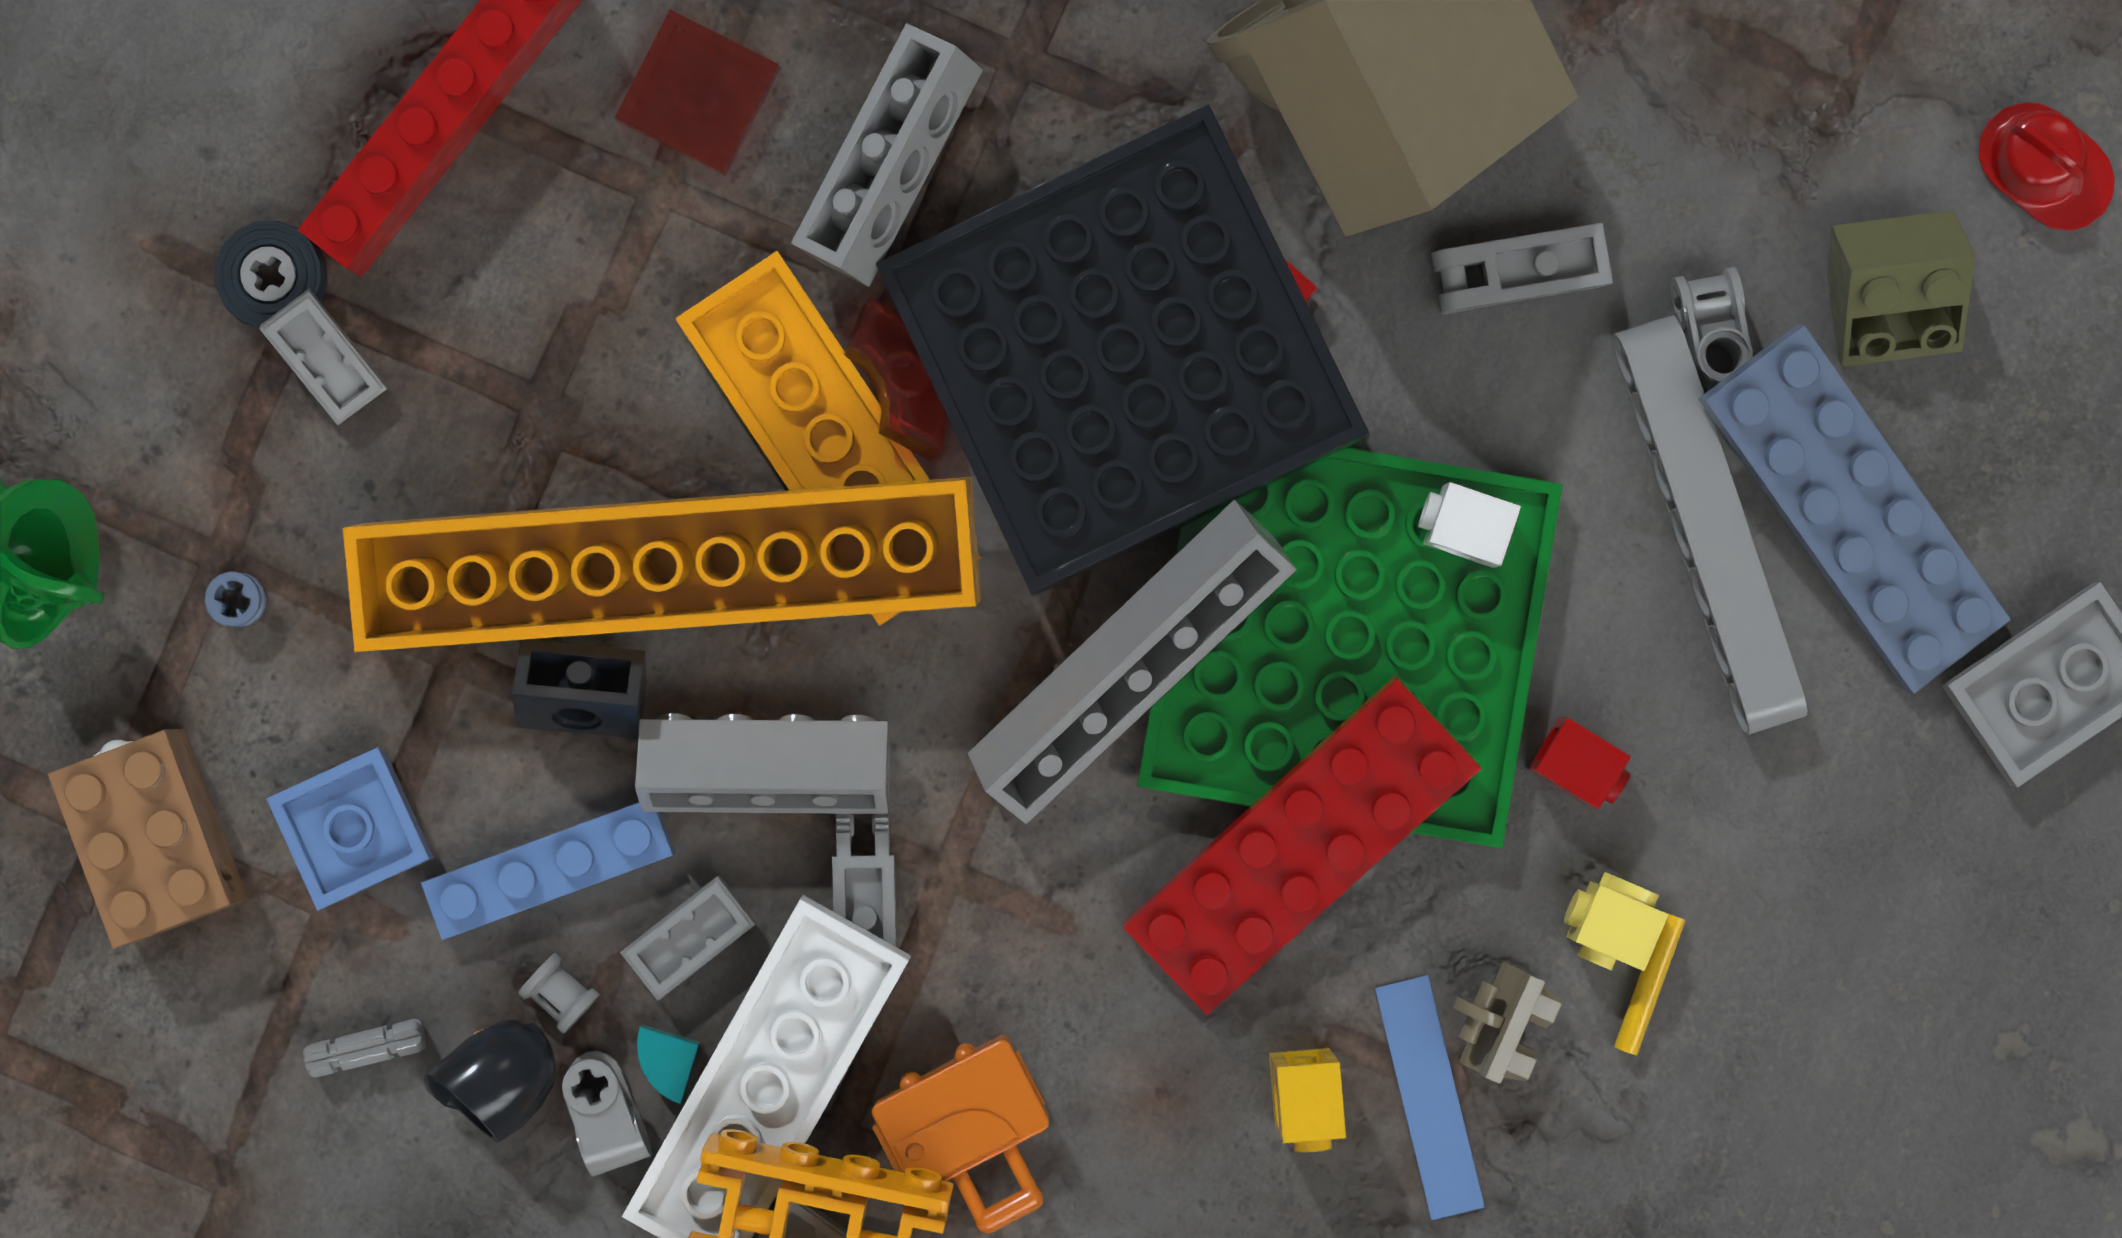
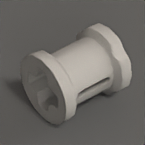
M555 952L527 980L517 994L523 1000L531 997L558 1022L557 1029L565 1034L590 1008L600 994L594 988L587 990L561 966L562 958Z

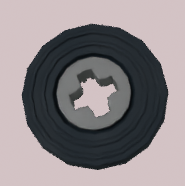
M278 220L257 221L235 231L222 245L214 266L215 287L224 307L240 322L259 329L262 323L308 289L322 302L328 286L327 264L319 247L299 232L297 227ZM276 260H280L282 263L279 266L278 272L285 277L284 283L280 288L275 285H269L263 292L260 289L263 279L256 274V271H259L258 267L263 264L272 266Z

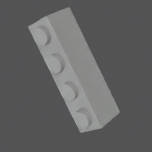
M675 713L663 714L657 717V719H640L635 790L642 812L888 814L891 748L888 721H876L874 718L865 715H850L842 718L841 721H815L809 716L799 714L786 715L780 718V720H753L751 717L742 714H727L719 717L718 720H692L686 715Z

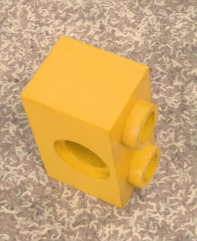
M1330 1048L1269 1053L1274 1123L1283 1144L1294 1143V1151L1318 1152L1332 1149L1331 1140L1346 1138L1339 1060Z

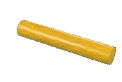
M1671 914L1668 915L1645 971L1641 970L1614 1045L1615 1048L1636 1056L1638 1055L1686 922L1685 919Z

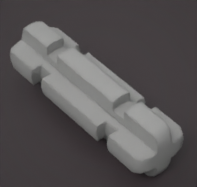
M410 1019L392 1025V1029H388L386 1025L341 1036L335 1039V1043H332L330 1039L312 1043L303 1049L304 1063L308 1075L316 1078L333 1074L338 1071V1067L345 1071L394 1058L395 1053H398L400 1057L418 1053L426 1048V1035L419 1019Z

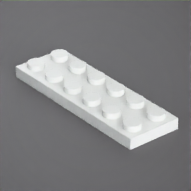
M803 895L622 1217L658 1238H688L691 1231L718 1236L727 1189L696 1183L698 1171L702 1163L700 1162L702 1148L709 1135L713 1133L720 1134L721 1131L727 1129H735L754 1134L758 1138L757 1142L782 1147V1144L786 1142L805 1144L906 967L911 955ZM747 1172L741 1204L768 1209L778 1192L782 1179ZM736 1229L734 1238H752L755 1232Z

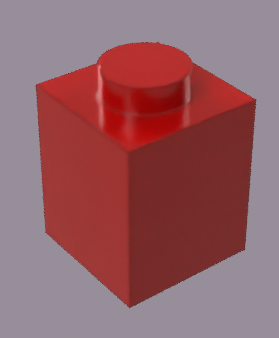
M1558 717L1527 769L1586 806L1600 809L1604 801L1613 804L1627 785L1631 773L1624 768L1631 756L1570 718Z

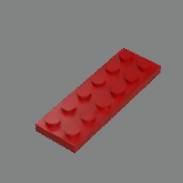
M1395 675L1123 922V928L1208 1016L1481 770V766Z

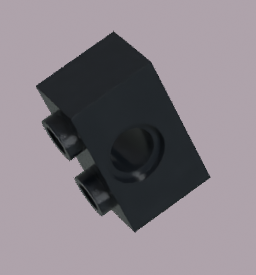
M528 639L520 640L512 691L516 727L638 739L639 724L643 716L647 686L645 651Z

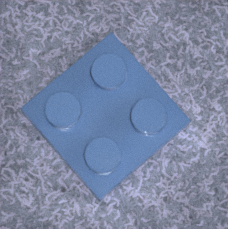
M383 746L370 750L266 798L317 911L434 858Z

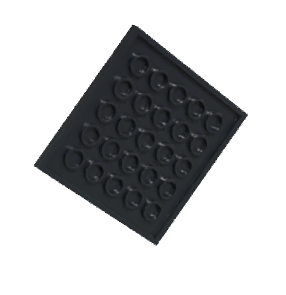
M1209 104L876 263L1032 596H1036L1219 509L1233 500L1240 499L1369 437L1366 424Z

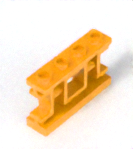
M735 1129L723 1130L720 1134H710L702 1148L700 1162L702 1163L698 1171L696 1183L725 1188L727 1192L719 1235L715 1236L691 1231L688 1238H734L736 1229L769 1235V1238H785L791 1202L850 1214L846 1238H911L913 1228L941 1234L944 1232L954 1184L942 1181V1176L935 1171L918 1167L907 1168L904 1173L880 1168V1163L877 1160L862 1155H846L843 1157V1160L818 1155L819 1150L817 1148L799 1142H786L782 1144V1147L757 1142L758 1138L754 1134ZM747 1172L782 1179L778 1188L774 1210L741 1204ZM868 1198L904 1205L898 1236L862 1229Z

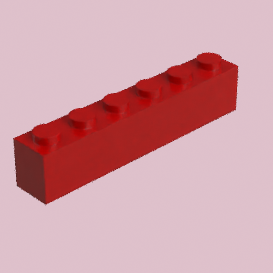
M480 0L297 230L346 269L363 277L582 0Z

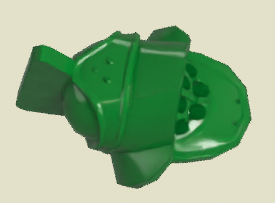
M0 479V642L11 649L30 648L44 640L65 619L72 609L85 606V603L100 605L104 599L105 593L96 589L99 571V545L94 512L83 493L60 479H28L11 487Z

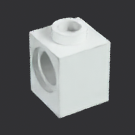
M1449 482L1442 486L1440 495L1433 492L1429 493L1418 527L1427 530L1423 542L1424 545L1494 568L1502 565L1521 506Z

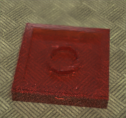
M669 10L615 119L617 122L726 176L781 68L779 64Z

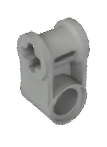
M1735 267L1723 268L1719 276L1686 281L1684 276L1671 279L1670 293L1673 313L1685 334L1702 388L1711 390L1753 358V349L1745 317V298L1741 278ZM1709 345H1720L1727 349L1732 357L1730 373H1718L1713 371L1708 365L1706 350Z
M599 1050L588 1051L577 1057L564 1075L562 1091L575 1127L581 1156L590 1175L594 1177L652 1156L651 1143L644 1121L633 1102L622 1067L617 1059L609 1053ZM586 1069H590L594 1077H606L607 1082L601 1089L600 1095L596 1096L591 1087L581 1089L579 1083L586 1074Z

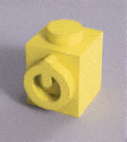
M1604 872L1599 884L1590 881L1586 892L1578 889L1572 897L1564 918V923L1571 926L1566 937L1582 944L1577 956L1599 966L1612 970L1615 961L1619 960L1645 971L1669 914L1654 908L1659 897L1658 894Z

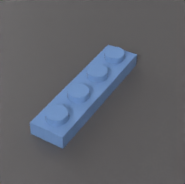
M636 803L421 882L441 940H445L673 856L675 851L661 813L642 812L640 803Z

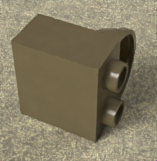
M1259 0L1227 21L1207 39V43L1217 62H1225L1232 75L1247 91L1259 101L1281 112L1345 237L1433 210L1579 98L1531 0Z

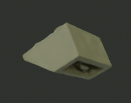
M1954 210L1832 226L1827 276L1838 359L1841 367L1963 352L1975 253Z

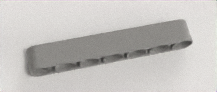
M1669 315L1614 333L1613 346L1616 359L1739 726L1744 734L1749 736L1804 718L1808 712L1805 695L1714 421L1698 400L1704 395V391L1683 329L1675 315Z

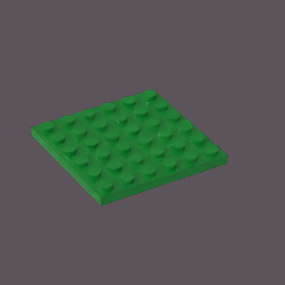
M1345 448L1237 499L1236 501L1275 537L1297 570L1150 707L1137 787L1252 806L1396 675L1481 766V770L1411 833L1503 848L1563 484ZM1451 482L1521 506L1501 566L1492 568L1423 544L1427 530L1418 527L1430 492L1440 495L1442 486ZM1229 504L1181 526L1176 555Z

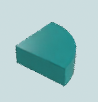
M640 1026L637 1038L638 1059L644 1075L659 1093L674 1102L682 1103L701 1042L649 1026Z

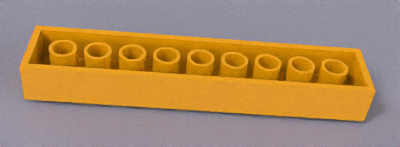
M972 477L371 522L343 527L355 652L976 606L982 600Z

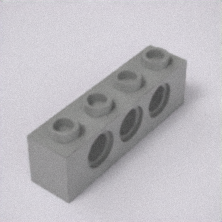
M906 23L791 244L820 263L869 287L878 271L876 263L884 260L983 69L957 46Z

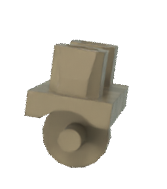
M1503 962L1493 985L1483 981L1474 1002L1456 996L1452 1008L1468 1015L1458 1036L1467 1041L1459 1063L1501 1084L1503 1077L1527 1081L1537 1061L1536 1050L1519 1043L1528 1021L1544 1028L1553 1024L1562 1004L1561 999L1543 987L1545 981Z

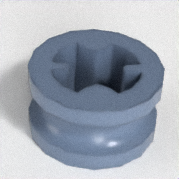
M238 572L220 574L211 581L206 589L205 605L207 612L213 620L224 626L244 627L252 625L261 618L266 609L267 595L265 588L257 578L250 574ZM240 582L243 584L242 595L250 599V605L247 610L236 609L237 617L229 615L230 604L222 600V595L225 589L236 590L235 583Z

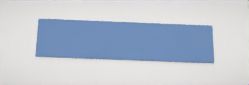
M1426 975L1377 987L1375 991L1431 1220L1485 1208L1429 976Z

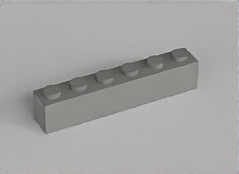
M1233 500L968 752V756L985 792L1025 824L1032 820L1297 570L1275 537L1236 500Z

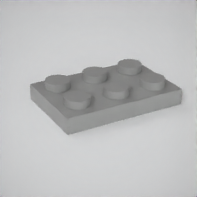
M2101 582L2090 584L1941 685L2010 787L2018 788L2122 717V613Z

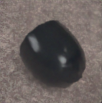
M502 1020L485 1029L474 1032V1035L468 1037L429 1070L423 1080L427 1092L445 1107L461 1112L486 1136L498 1143L522 1128L542 1107L555 1084L556 1065L551 1044L541 1028L534 1023L524 1024L517 1020Z

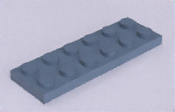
M1794 325L1698 399L1905 691L1915 694L2011 620L1805 325Z

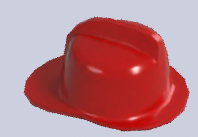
M2022 102L2003 108L1988 121L1979 140L1978 157L1983 172L1998 190L2008 196L2033 219L2050 229L2073 231L2091 225L2105 213L2113 198L2115 181L2110 159L2100 146L2078 128L2071 119L2046 105Z

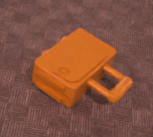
M999 1035L976 1048L970 1043H963L957 1047L953 1060L922 1076L914 1071L906 1072L901 1078L899 1088L876 1100L872 1108V1116L875 1120L872 1128L894 1171L904 1173L907 1168L918 1167L939 1173L942 1176V1181H948L953 1178L975 1220L976 1227L982 1233H993L1034 1212L1043 1204V1193L1036 1185L1016 1145L1046 1130L1049 1126L1050 1115L1027 1066L1009 1036ZM1003 1152L1022 1190L986 1208L967 1170Z

